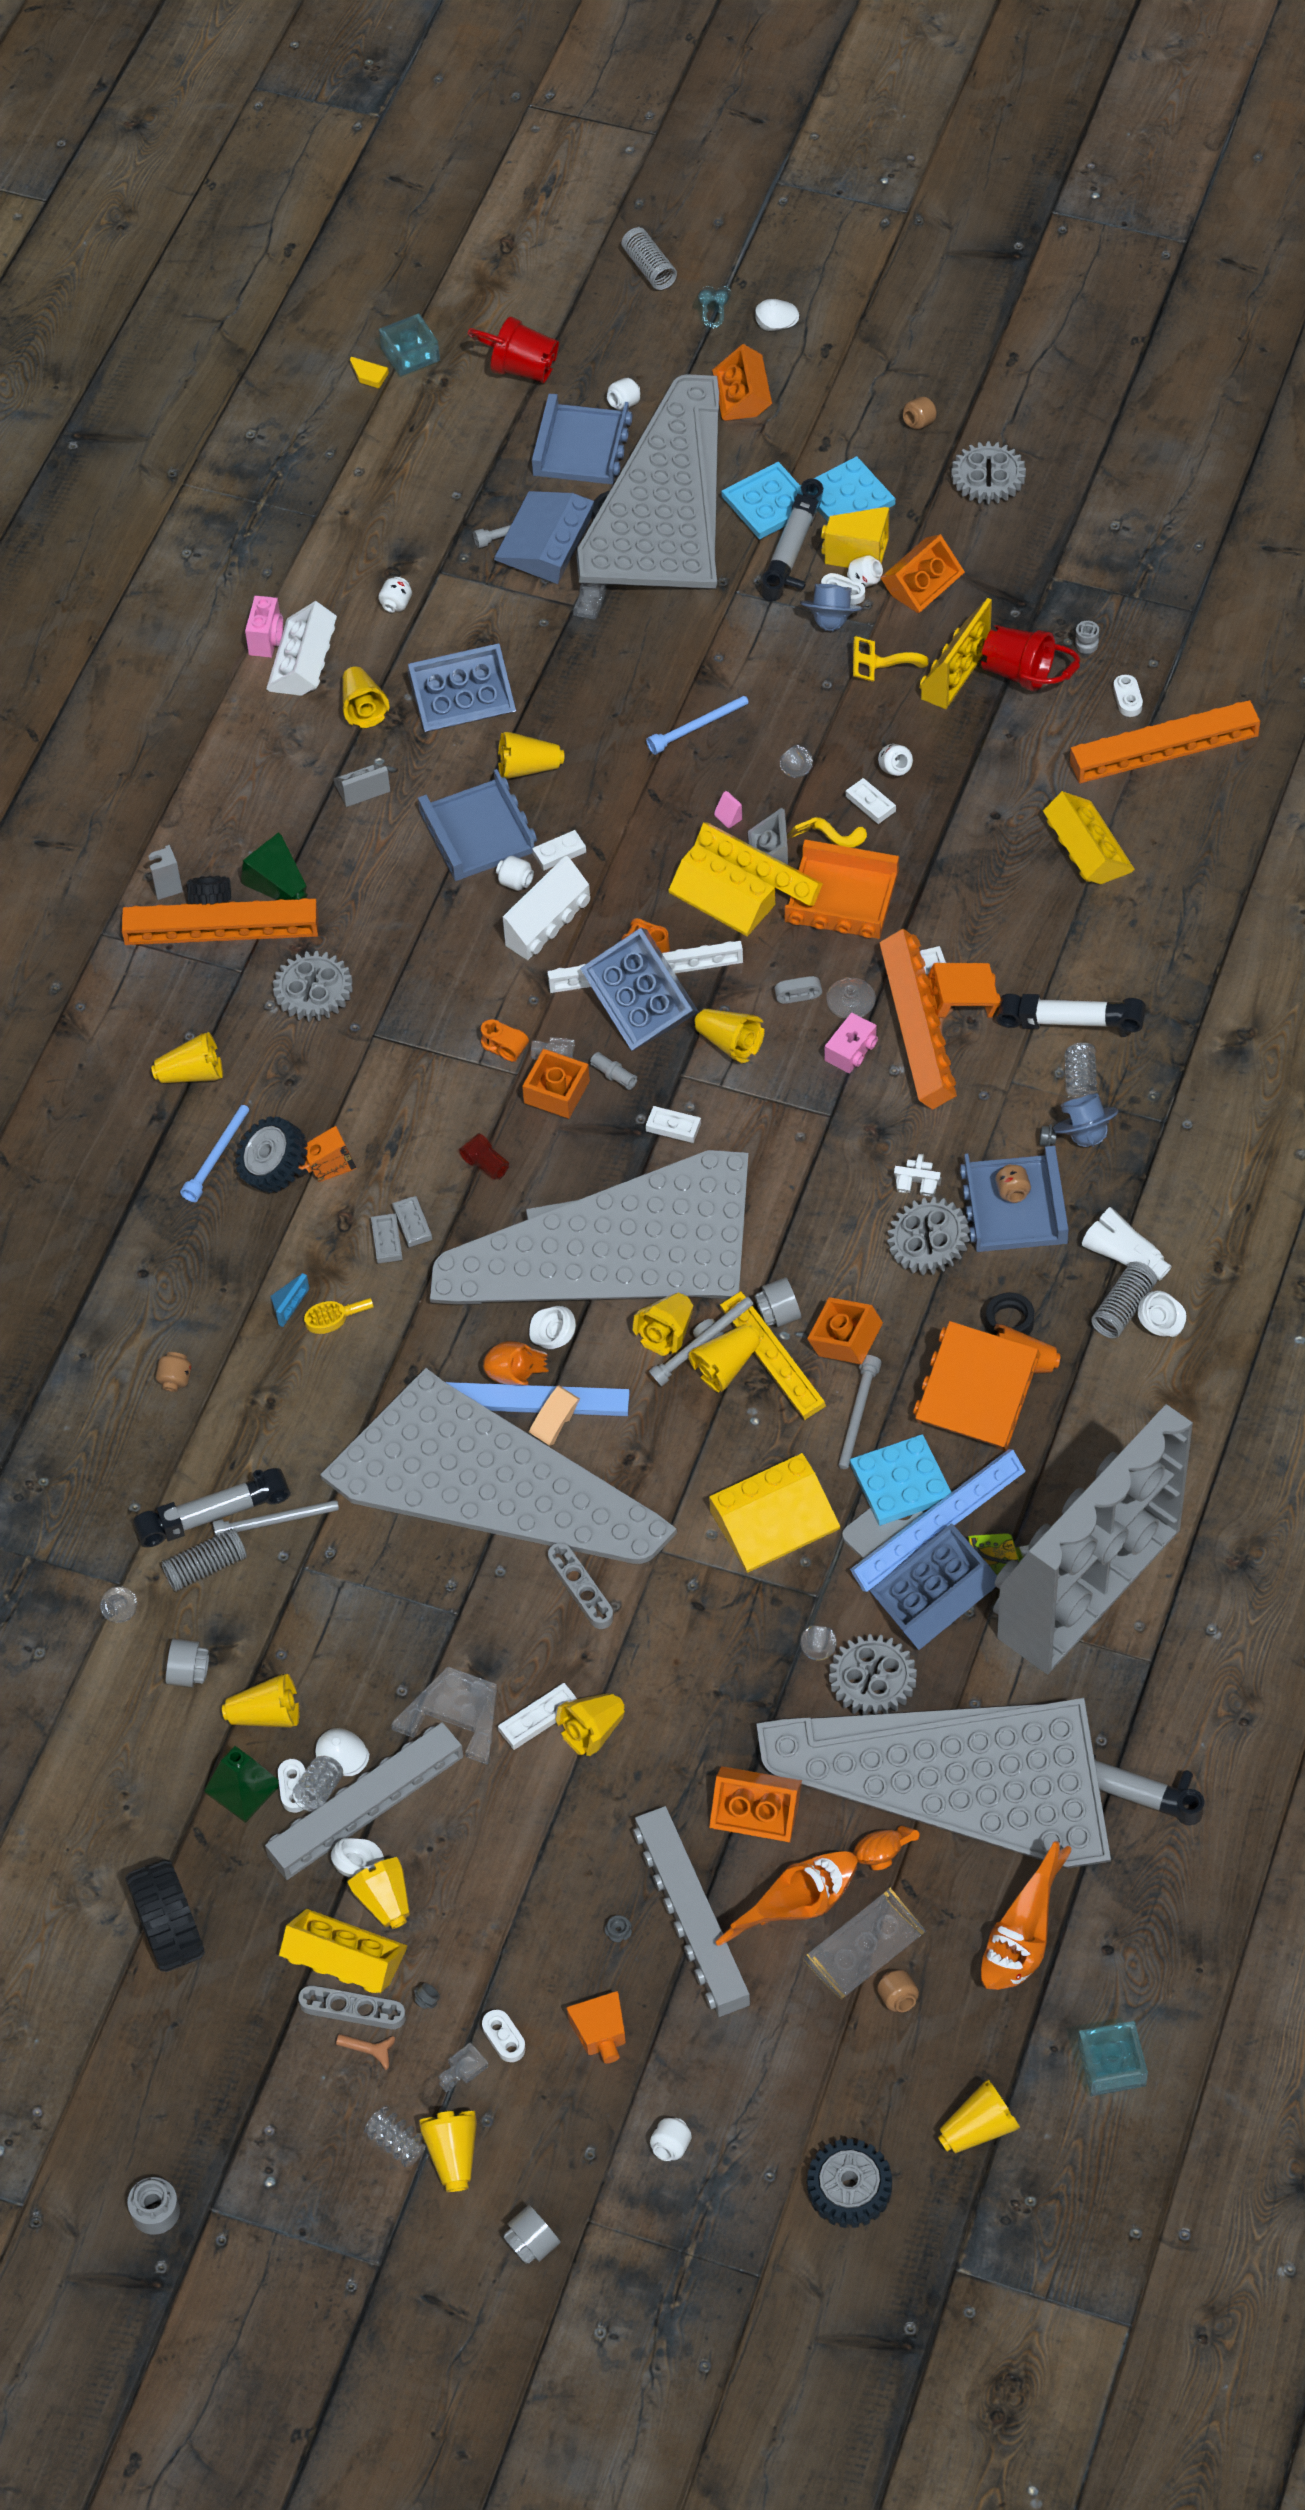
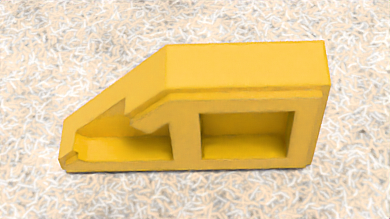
M354 357L350 358V365L353 367L359 383L376 388L381 387L389 374L387 367Z

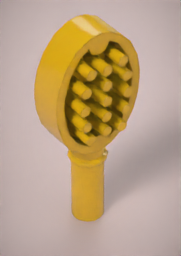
M368 1298L350 1305L347 1304L346 1306L335 1301L316 1304L306 1312L304 1316L305 1326L307 1330L315 1334L335 1331L344 1324L346 1316H352V1314L374 1308L372 1300Z

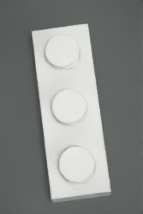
M563 1683L498 1725V1731L512 1749L515 1750L556 1723L558 1706L566 1701L576 1700L577 1698L567 1685Z

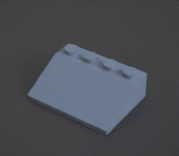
M529 491L494 560L558 584L592 518L594 501L574 493Z
M499 643L408 664L407 672L424 732L516 712Z
M639 928L580 968L631 1051L675 1028L699 1012L647 929Z
M951 1523L873 1587L870 1592L917 1649L920 1650L996 1587L995 1580L997 1575Z

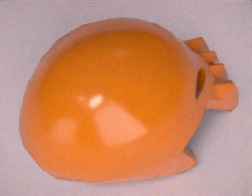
M505 1341L489 1350L483 1361V1369L486 1375L496 1383L528 1385L526 1379L532 1373L549 1372L545 1367L547 1359L544 1358L548 1354L532 1349L524 1343Z

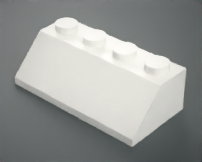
M317 601L287 618L266 688L269 692L302 696L318 687L320 683L319 676L325 665L324 659L326 652L330 648L329 641L335 630L334 624L337 616Z
M565 855L503 916L506 947L526 960H529L534 954H538L543 945L549 939H553L559 929L565 923H569L574 915L581 908L586 907L590 901L589 884L569 857Z

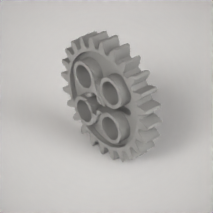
M987 441L986 446L978 442L977 448L969 445V451L962 449V455H956V461H953L951 477H953V484H956V490H962V496L969 494L970 501L976 497L978 498V503H981L983 499H986L987 504L991 503V499L999 503L1001 497L1007 501L1008 494L1016 496V490L1021 491V484L1025 483L1026 468H1024L1025 462L1021 461V455H1015V449L1008 451V445L1000 448L999 442L994 446H991L989 441ZM987 459H990V460H991V486H990V487H988V486L986 485V478H987L986 463H987Z
M306 951L303 958L296 954V961L288 958V966L280 965L281 972L275 973L276 980H273V991L277 1005H281L283 1012L288 1010L290 1017L297 1013L298 1020H301L303 1016H307V1020L310 1022L312 1016H316L317 1020L320 1021L323 1014L330 1018L331 1011L338 1014V1006L346 1007L345 1000L351 999L350 992H353V983L349 968H345L344 961L337 962V956L329 959L328 952H325L322 957L319 956L318 951H315L314 956H310L308 951Z
M924 1197L920 1205L914 1200L913 1208L910 1209L904 1206L905 1214L896 1213L899 1221H891L893 1229L888 1230L890 1239L887 1240L891 1247L889 1250L897 1264L901 1263L905 1270L910 1268L913 1274L918 1268L921 1274L925 1275L927 1269H930L932 1274H935L937 1267L945 1271L944 1264L946 1263L954 1266L952 1259L954 1257L961 1259L959 1250L966 1251L965 1242L970 1241L967 1234L970 1232L968 1221L963 1216L962 1210L960 1208L957 1209L953 1202L948 1205L945 1198L938 1203L936 1197H933L931 1202L928 1203ZM926 1217H928V1226L931 1230V1232H929V1237L927 1227L925 1225ZM928 1238H930V1243H931V1246H932V1254H931V1255H929V1253H930V1251H929V1250H930V1247H929V1244H928V1242H927Z
M871 1634L868 1635L867 1641L858 1636L857 1644L848 1640V1649L840 1647V1655L833 1656V1663L835 1664H830L831 1674H829V1682L832 1683L831 1691L836 1692L837 1701L844 1699L843 1708H847L850 1705L853 1706V1714L859 1709L863 1710V1715H867L868 1711H872L873 1715H878V1711L881 1710L884 1714H888V1708L890 1707L897 1712L898 1702L906 1705V1696L912 1697V1688H916V1679L914 1678L917 1677V1670L913 1669L915 1661L909 1660V1651L902 1652L901 1643L895 1647L893 1646V1638H890L885 1643L883 1642L882 1635L878 1637L877 1641H873ZM883 1657L884 1659L881 1661V1663H879L877 1668V1663L879 1659ZM871 1658L872 1660L869 1662H864L861 1659ZM888 1668H893L897 1671L890 1673L885 1670ZM852 1679L860 1680L858 1683H851L849 1681ZM868 1686V1690L866 1691V1693L861 1694ZM883 1690L884 1693L876 1694L873 1691Z

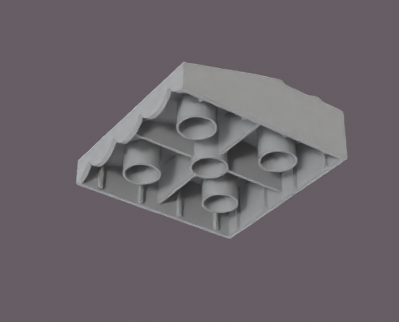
M1167 1404L1119 1455L1112 1452L1102 1461L1096 1472L1095 1477L1097 1479L1086 1490L1081 1487L1076 1489L1066 1501L1062 1510L1063 1515L1055 1524L1051 1526L1046 1523L1041 1526L1031 1539L1029 1551L1020 1563L1015 1560L1009 1561L999 1572L995 1580V1586L1000 1589V1596L993 1608V1612L999 1615L997 1638L1047 1675L1180 1531L1193 1422Z

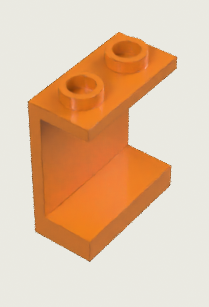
M933 963L927 977L931 983L929 988L936 1003L934 1008L938 1017H946L951 1006H985L987 1018L993 1017L1001 1000L1000 994L996 992L995 974L991 972L990 963Z

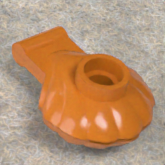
M900 1826L896 1831L881 1830L873 1832L857 1843L853 1854L857 1857L858 1863L870 1865L872 1870H882L892 1864V1858L898 1854L903 1845L910 1841L918 1840L920 1834L917 1830L906 1826Z

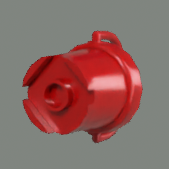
M508 317L505 320L498 336L474 328L468 330V335L474 341H479L493 347L490 363L491 372L501 375L509 373L543 383L548 380L553 370L550 367L557 358L559 350L558 340L523 325L522 321L515 317Z
M995 625L994 627L997 631L990 630L982 649V655L987 656V663L981 661L983 670L1020 683L1021 687L1033 692L1039 690L1043 684H1055L1065 679H1070L1080 668L1079 655L1068 647L1055 644L1053 634L1047 631L1037 630L1036 632H1029ZM1055 650L1065 652L1074 658V661L1062 672L1061 676L1047 678L1053 663Z

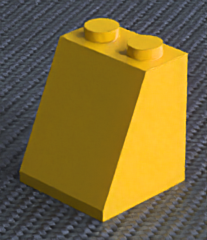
M889 507L830 516L828 524L823 525L821 538L825 539L822 544L825 564L849 568L852 560L868 555L873 556L882 564L889 540Z

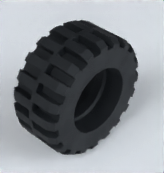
M162 1859L129 1872L125 1879L160 1971L168 1972L201 1959L205 1954V1950L171 1861Z

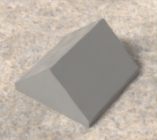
M378 763L333 778L334 784L346 807L390 792L387 767Z
M780 808L748 831L749 845L788 865L785 810Z

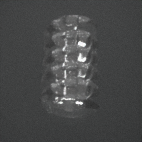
M1077 1043L1065 1050L1066 1092L1075 1099L1097 1093L1098 1091L1096 1087L1097 1073L1095 1071L1097 1068L1095 1063L1096 1049L1092 1044Z
M318 1756L313 1759L293 1789L292 1796L295 1803L300 1808L310 1812L324 1805L343 1777L344 1770L341 1764L329 1756Z
M384 2106L369 2119L364 2128V2133H367L369 2139H376L378 2146H384L385 2152L393 2153V2158L398 2161L401 2160L404 2167H409L419 2159L425 2150L426 2144L420 2143L423 2138L422 2134L418 2133L412 2137L415 2128L410 2126L404 2130L406 2120L402 2119L395 2123L398 2114L393 2112L387 2117L389 2107Z

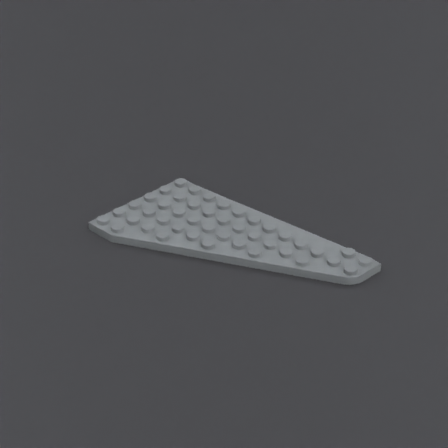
M686 374L677 377L673 381L578 546L576 555L579 583L716 589L715 529L719 410L717 376Z
M707 1150L445 1251L436 1259L433 1265L430 1303L482 1304V1302L665 1298L678 1292L687 1297L730 1299L739 1293L749 1153Z
M427 1368L320 1474L321 1479L353 1504L548 1546L564 1543L572 1551L632 1564H641L652 1560L677 1534V1529L657 1513L445 1383Z
M1084 1698L1039 1705L814 1719H782L757 1724L761 1759L766 1769L774 1776L802 1780L801 1785L1042 1861L1053 1842L1058 1841L1060 1843V1850L1066 1846L1071 1847V1853L1062 1866L1064 1868L1111 1862Z

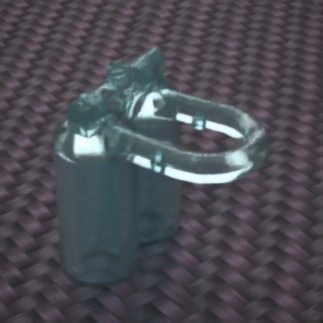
M705 286L698 295V300L703 304L702 319L708 327H718L724 321V305L732 295L730 288L727 286H721L717 291L712 286ZM712 301L719 305L718 313H720V318L716 323H711L707 319V312L709 311L707 310V305Z

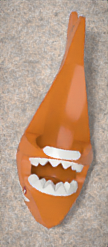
M1058 1841L1053 1842L1036 1873L1020 1892L1002 1920L997 1922L991 1930L981 1967V1983L986 1989L999 1990L1019 1985L1040 1966L1044 1958L1048 1938L1050 1890L1056 1874L1071 1853L1070 1846L1060 1850V1843Z
M843 1851L820 1855L790 1865L751 1910L735 1920L731 1927L715 1941L716 1945L721 1946L758 1924L764 1925L770 1921L807 1920L823 1916L824 1913H827L836 1904L848 1888L857 1870V1857L851 1852Z

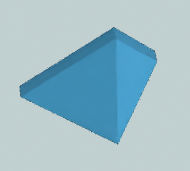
M303 1273L270 1296L278 1324L284 1327L309 1290L307 1275Z

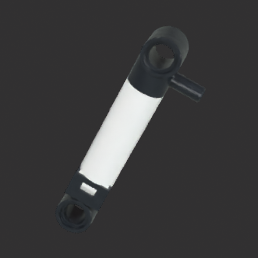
M1010 993L1002 995L1000 998L996 1021L1006 1028H1015L1021 1023L1022 1029H1039L1040 1024L1118 1027L1119 1035L1126 1037L1129 1032H1138L1142 1029L1146 1004L1137 998H1127L1122 1002L1041 1000L1040 994H1022V997Z

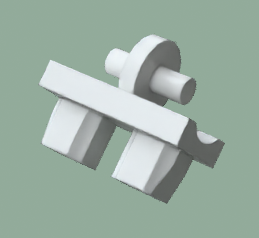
M918 1154L917 1161L908 1159L907 1167L895 1166L894 1175L897 1192L910 1193L912 1182L921 1183L920 1195L933 1197L937 1185L940 1186L941 1173L928 1171L932 1170L933 1163L924 1162V1154Z

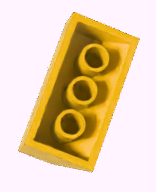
M1061 791L1043 810L1048 818L1047 823L1057 832L1059 842L1067 848L1070 853L1069 858L1077 864L1081 870L1080 875L1087 882L1092 881L1104 884L1135 870L1090 800Z
M695 844L681 860L669 888V893L747 937L775 906L774 886L698 844Z
M305 1909L286 1925L279 1956L287 1958L292 1964H303L311 1967L313 1971L319 1974H330L338 1977V1980L343 1983H354L362 1986L368 1992L381 1993L391 1984L406 1952L407 1945Z

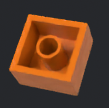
M543 1049L522 1086L524 1103L570 1119L590 1082L589 1065Z
M829 1297L807 1339L819 1357L862 1365L883 1322L872 1305Z

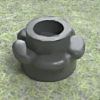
M1052 1125L1041 1126L1039 1146L1055 1145L1056 1133L1053 1131Z
M613 1916L605 1926V1934L613 1942H621L623 1939L627 1940L632 1934L630 1929L632 1927L631 1922L624 1916Z
M423 1983L420 1987L414 1989L416 1993L414 2000L421 2008L433 2009L437 2006L440 1995L432 1985Z

